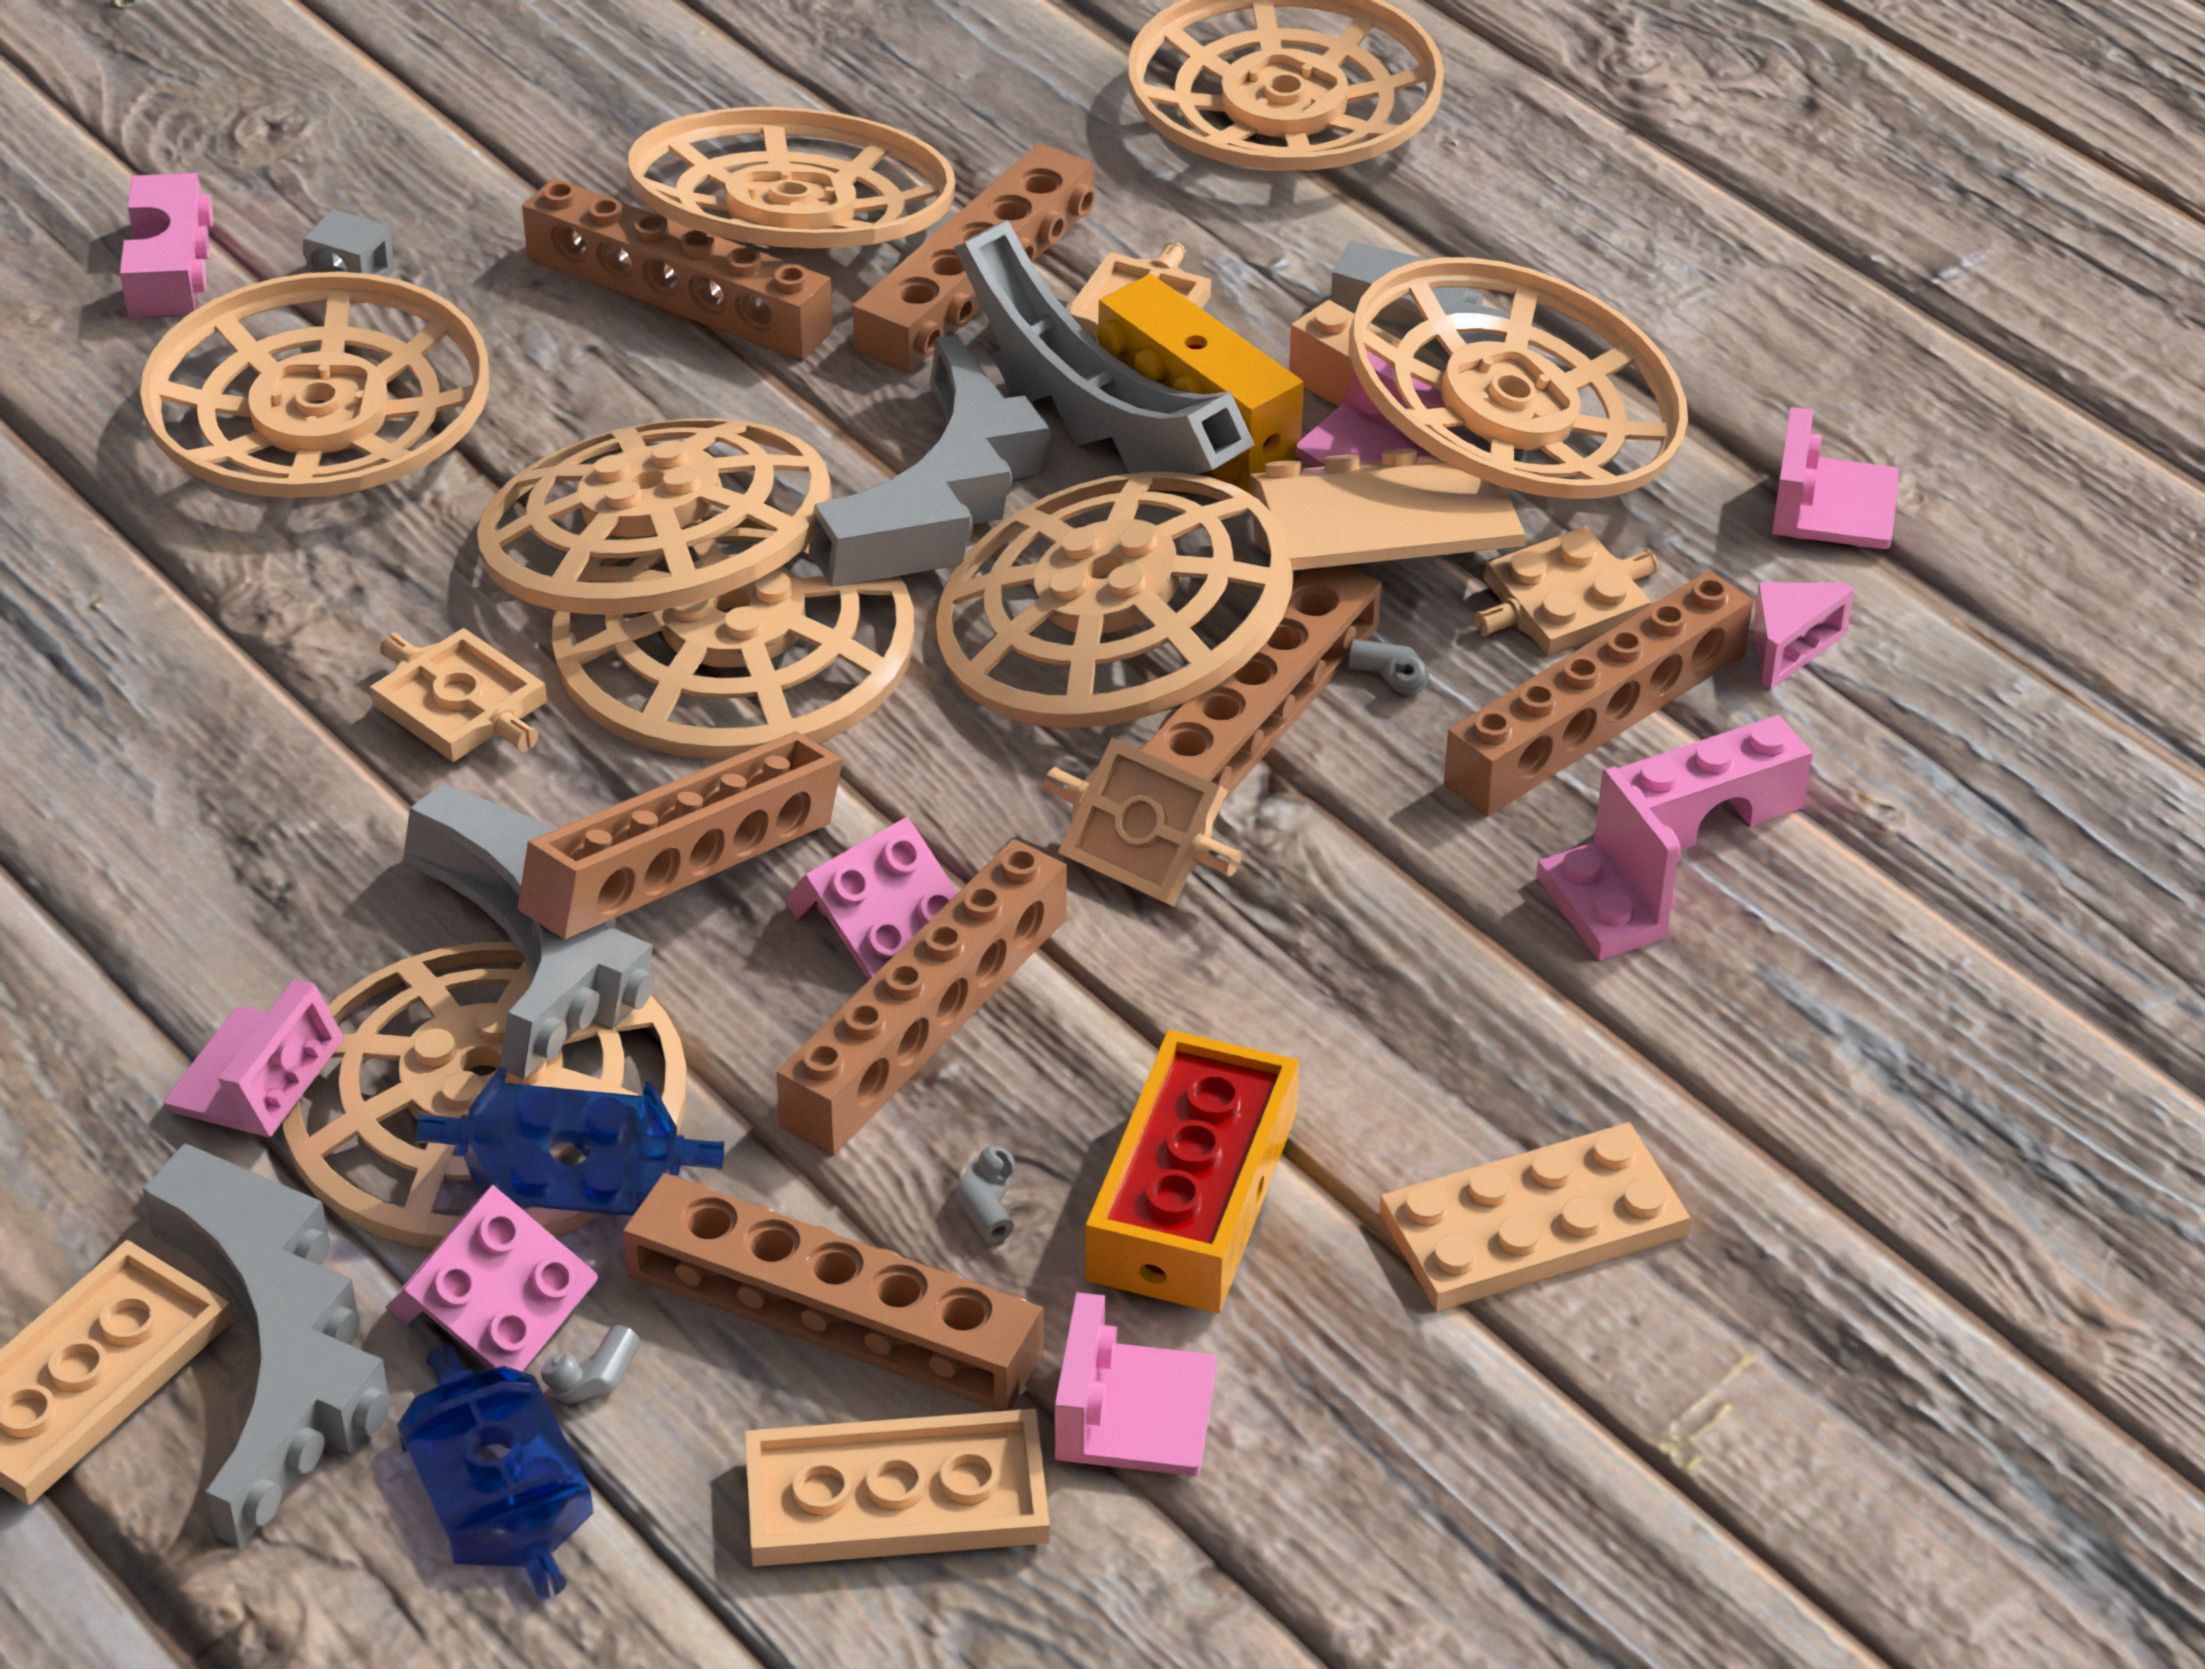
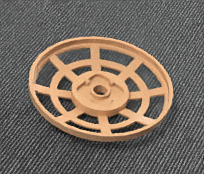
M1179 0L1160 11L1143 26L1133 41L1128 58L1129 91L1135 106L1147 122L1166 138L1192 152L1220 162L1247 168L1276 171H1303L1341 167L1368 160L1395 149L1415 136L1431 120L1440 104L1444 79L1441 54L1432 37L1417 21L1383 0ZM1274 7L1318 9L1354 18V20L1340 37L1311 30L1278 28ZM1253 8L1256 30L1228 35L1204 47L1182 30L1211 16ZM1376 27L1404 45L1417 60L1419 66L1390 76L1383 64L1368 51L1359 47V45L1369 32ZM1166 41L1188 58L1178 72L1175 91L1144 84V75L1148 62L1156 50ZM1281 44L1308 46L1322 49L1326 52L1320 56L1303 50L1284 49L1281 47ZM1254 46H1260L1261 50L1245 55L1231 65L1220 58L1234 51ZM1346 60H1349L1364 70L1372 81L1348 86L1347 78L1339 67ZM1203 69L1222 80V95L1191 93L1193 82ZM1425 81L1427 92L1424 105L1401 125L1384 124L1392 112L1395 92ZM1378 97L1377 108L1368 121L1344 115L1347 103ZM1152 102L1178 107L1187 122L1206 137L1197 135L1176 124L1159 111ZM1197 110L1225 111L1235 124L1220 131L1205 121ZM1328 128L1350 133L1339 139L1317 145H1310L1307 135L1319 133ZM1258 133L1284 139L1287 147L1260 145L1243 140ZM1367 137L1374 138V139H1371V140H1369V141H1366V142H1363V143H1359V142L1363 141L1364 139H1366Z
M741 107L701 112L667 121L647 131L634 142L628 153V182L633 193L646 206L688 228L746 243L794 248H844L877 244L903 238L922 231L938 222L950 210L954 199V171L946 158L932 146L893 127L835 112L785 107ZM763 134L765 151L735 153L709 160L690 144L718 137ZM785 135L831 139L865 147V149L851 162L817 154L788 152ZM670 151L691 167L680 176L676 188L644 178L649 166L660 156ZM888 155L916 169L930 183L900 192L899 188L889 179L871 169ZM740 169L734 172L733 174L728 172L730 170ZM709 179L725 188V198L693 192L700 183ZM856 181L863 183L876 191L880 196L856 199V189L853 184ZM936 196L937 199L931 205L917 213L901 218L904 205ZM700 207L726 211L734 219L729 220L707 214ZM887 209L885 215L875 223L852 220L855 213Z
M1441 257L1412 262L1389 271L1373 282L1361 297L1349 329V353L1355 374L1368 397L1382 414L1410 440L1435 457L1472 476L1505 488L1533 495L1564 499L1604 498L1628 493L1650 483L1663 473L1677 454L1684 439L1688 422L1686 397L1679 378L1665 355L1637 326L1597 297L1563 280L1533 269L1501 261L1471 257ZM1469 287L1514 295L1509 319L1483 314L1445 315L1431 289ZM1410 294L1425 322L1408 331L1396 349L1370 332L1368 327L1381 309L1396 299ZM1536 303L1552 308L1580 322L1603 337L1615 348L1593 360H1589L1584 354L1566 342L1531 326ZM1478 332L1505 337L1504 343L1482 341L1466 344L1458 333ZM1436 338L1450 355L1444 372L1413 358L1419 348ZM1528 344L1554 356L1572 370L1564 373L1545 357L1528 350ZM1366 350L1393 367L1397 389L1409 409H1405L1399 404L1380 381L1368 359ZM1632 364L1643 376L1653 392L1661 413L1662 422L1627 421V413L1622 398L1607 377ZM1411 377L1440 390L1446 407L1426 409L1414 390ZM1590 386L1602 403L1607 419L1579 414L1580 397L1578 391ZM1466 427L1490 443V453L1469 444L1446 428ZM1571 431L1606 437L1601 447L1585 458L1563 443ZM1625 439L1661 441L1658 453L1647 466L1618 476L1601 469V467L1616 456ZM1514 449L1542 450L1560 465H1538L1514 461ZM1579 476L1583 479L1572 480L1563 479L1561 477Z
M350 272L304 273L273 278L241 287L211 300L188 314L164 335L151 352L142 373L140 396L147 429L157 446L175 464L194 476L226 489L258 496L284 498L325 497L361 491L394 481L423 468L449 451L469 432L481 414L489 393L490 369L483 338L472 321L451 302L430 290L402 280L373 274ZM309 302H327L325 323L321 327L290 330L256 341L239 322L251 315L279 307ZM350 302L370 303L398 309L420 317L429 322V324L406 344L397 338L381 332L348 327ZM216 332L236 352L212 372L205 381L202 390L168 381L171 373L184 356L204 339ZM448 335L457 343L467 358L473 376V385L440 393L436 373L424 355ZM321 345L320 351L291 356L279 362L271 356L293 348ZM345 345H354L372 349L390 357L375 366L361 357L344 353ZM251 367L259 375L250 388L248 398L222 394L228 384L246 368ZM409 369L420 384L422 397L389 400L387 383ZM162 399L197 408L201 432L210 446L186 450L179 446L165 430L161 413ZM316 401H327L320 404H314V402ZM466 405L461 414L439 435L414 451L406 450L424 435L437 412ZM216 413L251 417L255 432L228 441L217 425ZM417 416L410 428L392 443L374 435L383 426L386 419ZM270 446L297 453L293 466L265 462L248 454ZM355 448L368 455L346 463L318 467L322 454ZM229 460L247 470L273 477L255 476L232 471L213 463Z
M720 418L651 422L587 438L562 448L527 467L509 480L487 505L481 515L477 530L478 544L482 563L491 579L507 593L530 604L556 611L580 614H631L658 611L693 604L726 594L752 583L783 566L805 549L815 538L814 504L832 500V489L826 464L816 450L800 438L775 427L749 421ZM688 438V439L684 440L683 442H681V441H666V442L660 443V444H658V445H652V446H646V445H645V443H650V442H655V441H663V440H673V439ZM718 441L739 449L745 455L713 458L703 450ZM756 443L777 448L791 455L767 454ZM620 449L622 452L616 455L605 456L597 460L595 464H580L587 459ZM755 470L754 479L744 495L722 487L721 473ZM774 470L806 471L811 474L809 491L801 507L792 517L764 504L773 488ZM557 481H580L577 492L545 505L546 496ZM533 488L526 506L527 514L494 532V528L504 512L520 496ZM715 507L725 509V511L707 521L681 530V528L706 516ZM581 508L583 519L588 526L580 535H576L558 527L551 520ZM747 518L774 531L769 537L747 550L699 569H695L688 550L690 546L700 544L727 532ZM533 530L535 535L546 544L568 553L551 577L534 572L516 563L503 552L501 547ZM608 535L619 537L657 535L655 537L632 540H604ZM664 554L671 575L651 580L621 583L576 581L591 557L635 558Z
M1138 472L1114 475L1077 484L1048 495L1017 511L990 530L967 552L963 563L958 565L950 575L939 601L936 629L942 657L952 679L968 697L989 711L1015 721L1045 727L1085 728L1119 724L1152 716L1186 703L1217 686L1243 667L1267 643L1283 619L1292 595L1294 570L1291 568L1290 560L1286 558L1289 550L1286 534L1275 515L1256 497L1235 485L1207 476L1182 472ZM1147 491H1181L1206 495L1221 501L1201 506L1194 501L1176 495ZM1139 505L1166 507L1183 513L1157 526L1146 521L1134 519ZM1113 506L1108 519L1075 529L1064 523V521L1083 513ZM1245 513L1254 516L1261 523L1267 534L1271 553L1270 568L1233 561L1234 555L1231 540L1220 520ZM1202 527L1212 542L1213 558L1179 556L1173 540ZM1021 533L1005 548L994 563L990 573L971 579L977 569L995 551ZM1039 536L1054 544L1046 551L1038 563L1011 567L1019 554ZM1109 574L1108 578L1099 579L1100 577ZM1181 577L1205 578L1206 581L1198 593L1177 613L1167 605L1175 595ZM1228 581L1264 588L1260 599L1247 618L1226 640L1211 651L1191 630V627L1198 623L1214 607L1225 591ZM1034 583L1038 600L1011 621L1003 608L1002 589ZM984 594L985 614L996 636L970 661L961 651L953 633V610L957 603ZM1049 619L1056 626L1076 634L1073 645H1063L1046 642L1030 636L1029 633ZM1145 620L1153 626L1149 630L1131 637L1099 644L1101 634L1123 630ZM1167 642L1188 663V665L1171 674L1142 685L1109 693L1092 694L1096 664L1132 658L1156 649ZM1011 649L1036 661L1070 666L1067 695H1045L1019 690L998 682L987 674Z
M725 509L712 510L700 520L681 528V530L707 521L722 513ZM783 512L791 517L794 515L792 513ZM747 518L739 525L717 537L688 547L692 548L698 559L693 565L695 569H699L736 555L722 554L716 542L738 540L761 542L773 534L774 531ZM657 535L644 536V537H622V538H620L619 540H632V539L650 538V537H655V536H657ZM808 544L807 547L799 553L814 561L811 555L809 554ZM664 554L639 557L629 567L613 566L624 558L593 557L588 561L576 581L621 583L651 580L671 575L670 573L649 569L664 559ZM783 566L752 583L726 594L693 604L653 611L625 622L623 614H605L606 630L572 646L569 635L570 612L555 610L552 625V650L558 677L571 700L591 720L612 734L641 747L678 757L707 760H726L794 731L799 732L818 744L852 728L876 711L895 691L909 667L915 645L914 609L906 584L900 576L832 587L825 576L796 578L793 573ZM858 594L891 595L894 598L896 626L891 644L883 657L852 639L859 622ZM829 595L840 596L841 611L834 629L806 617L805 598ZM734 608L728 613L722 612L724 609ZM662 631L666 642L677 652V655L669 667L645 654L634 643V640ZM798 638L818 646L815 651L802 660L785 668L774 670L770 659L788 650ZM614 649L618 657L632 671L649 682L657 684V687L644 711L641 713L623 705L602 691L585 673L581 665ZM838 657L868 674L861 684L838 700L811 713L791 718L782 690L816 676L829 667ZM700 664L724 668L746 666L749 677L713 678L693 674ZM681 693L717 699L757 696L766 724L738 728H708L681 725L669 722L667 719Z
M476 942L439 948L400 960L368 975L336 997L327 1007L338 1024L348 1013L376 994L402 982L409 987V989L397 994L378 1007L361 1024L355 1034H343L345 1039L330 1057H343L340 1066L339 1089L342 1108L345 1114L309 1137L303 1124L300 1100H298L282 1121L285 1144L299 1176L314 1195L340 1217L374 1235L410 1246L435 1249L462 1217L433 1214L445 1178L454 1180H485L516 1175L530 1170L546 1203L522 1210L551 1235L557 1236L572 1231L609 1212L636 1192L662 1164L678 1136L686 1111L687 1068L678 1033L666 1011L650 995L642 1009H634L613 1029L592 1021L586 1029H578L563 1043L565 1045L597 1036L603 1052V1072L600 1079L565 1069L562 1048L553 1059H545L524 1079L500 1070L508 1012L530 988L532 981L525 959L514 942ZM476 963H523L518 970L505 968L474 969L450 973L440 977H436L432 973L445 968ZM477 984H507L497 1003H477L460 1007L447 991L453 988ZM418 1001H421L433 1016L432 1019L420 1026L411 1037L378 1034L394 1016ZM648 1027L656 1028L661 1039L666 1061L665 1084L660 1103L621 1088L624 1081L625 1059L621 1039L618 1034L619 1031ZM364 1057L399 1060L401 1083L364 1102L359 1084L361 1064ZM481 1065L497 1068L496 1071L485 1076H478L473 1072H469L470 1069ZM560 1094L589 1102L573 1121L555 1134L544 1138L536 1122L553 1107ZM408 1108L420 1123L433 1130L426 1149L423 1150L396 1138L378 1122ZM611 1111L648 1126L642 1138L620 1162L593 1182L575 1191L572 1190L556 1159L566 1155L587 1140L606 1120ZM358 1135L368 1147L384 1159L404 1169L417 1172L405 1207L384 1202L354 1187L331 1169L323 1158ZM510 1135L518 1148L511 1152L489 1156H453L460 1139L486 1140Z

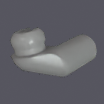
M1353 639L1349 669L1379 673L1397 693L1402 695H1414L1426 687L1429 680V671L1411 647Z
M990 1146L982 1150L979 1159H974L968 1166L956 1191L959 1206L983 1241L988 1245H997L1003 1242L1014 1229V1223L1002 1208L1000 1202L1010 1185L1009 1176L1015 1170V1161L1008 1151L998 1146Z
M614 1325L610 1327L595 1355L590 1360L578 1363L577 1359L570 1353H563L562 1357L558 1354L553 1355L545 1362L541 1371L542 1381L549 1386V1395L559 1402L572 1404L612 1392L618 1386L638 1351L641 1340L628 1327Z

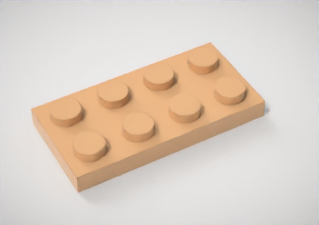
M1630 1122L1381 1194L1379 1210L1382 1219L1436 1312L1688 1237L1691 1222L1688 1212Z
M129 1240L122 1243L0 1350V1487L30 1506L234 1321L231 1303Z
M1036 1409L745 1431L753 1567L1050 1543V1523Z

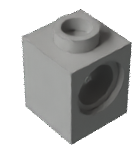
M332 209L303 237L302 250L306 258L308 273L350 272L389 277L395 271L389 225Z

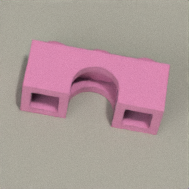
M198 173L131 176L128 213L133 240H124L120 268L128 318L187 316L196 310L197 293L206 292L207 290L204 260L210 258V241L207 227L213 226L210 194H201Z
M1776 715L1618 769L1631 786L1635 785L1642 791L1647 806L1663 826H1668L1674 831L1680 848L1683 850L1696 845L1698 828L1701 821L1713 807L1725 800L1731 803L1749 826L1803 809L1813 753L1782 717Z

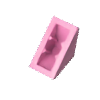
M1759 582L1753 634L1761 685L1769 690L1773 689L1847 635L1854 588L1846 583Z

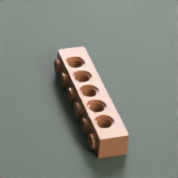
M1037 143L852 306L854 351L907 373L912 372L928 356L934 355L937 337L951 336L959 328L966 326L971 317L982 308L954 246L998 223L1008 220L1029 260L1033 263L1047 248L1056 244L1062 235L1078 220L1086 217L1092 210L1096 199V190L1093 187V163Z
M557 178L551 179L522 205L527 259L801 361L809 356L833 332L831 278L761 253L753 248L688 228L659 214H653L620 202L615 198L606 197Z
M1341 565L1306 569L1301 576L1295 575L1293 577L1292 595L1283 619L1267 643L1243 667L1220 684L1187 701L1176 712H1169L1152 739L1144 747H1138L1137 749L1228 790L1225 801L1350 660L1353 639L1367 641L1378 628L1381 581Z
M1707 570L1449 728L1443 785L1485 816H1490L1746 654L1753 599L1710 570Z
M794 731L529 840L517 909L543 925L548 932L566 940L826 826L831 822L843 758L799 732Z
M1013 838L776 1071L780 1128L835 1156L1067 920V864Z
M663 1173L623 1230L628 1277L997 1411H1009L1044 1354L1043 1307L1030 1303L1021 1296L1005 1294L965 1280L956 1273L940 1271L903 1258L891 1250L878 1249L838 1235L829 1228L813 1226L776 1213L767 1206L751 1204L722 1194L702 1183L689 1182Z

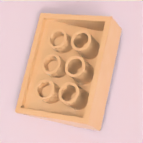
M1416 449L1383 451L1382 461L1359 463L1358 455H1334L1324 458V467L1301 469V461H1275L1265 464V473L1250 474L1251 495L1261 501L1275 515L1286 534L1289 548L1286 558L1290 560L1292 570L1526 546L1525 532L1505 487L1472 476L1434 455L1417 457ZM1253 516L1255 544L1271 557L1267 534L1261 523Z

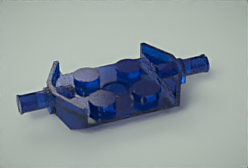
M500 1067L469 1107L468 1115L461 1114L459 1118L418 1113L415 1143L426 1142L457 1145L456 1156H464L474 1187L480 1195L494 1185L517 1206L634 1216L663 1173L678 1176L681 1166L710 1168L719 1171L723 1167L724 1141L686 1139L683 1135L677 1134V1126L652 1081L644 1082L642 1094L639 1096L505 1083L507 1068ZM560 1143H572L583 1152L586 1160L576 1165L562 1164L552 1157L549 1150Z
M442 1345L444 1360L438 1347L429 1352L426 1361L437 1380V1387L415 1396L399 1420L397 1428L401 1449L403 1452L408 1451L449 1539L452 1560L454 1564L513 1567L521 1565L526 1568L538 1597L550 1598L549 1584L556 1596L564 1590L567 1581L565 1576L562 1575L552 1553L594 1513L591 1489L534 1375L506 1365L473 1373L471 1369L464 1371L457 1356V1351L452 1345ZM498 1444L511 1449L506 1456L494 1461L481 1460L474 1456L477 1451L488 1445Z

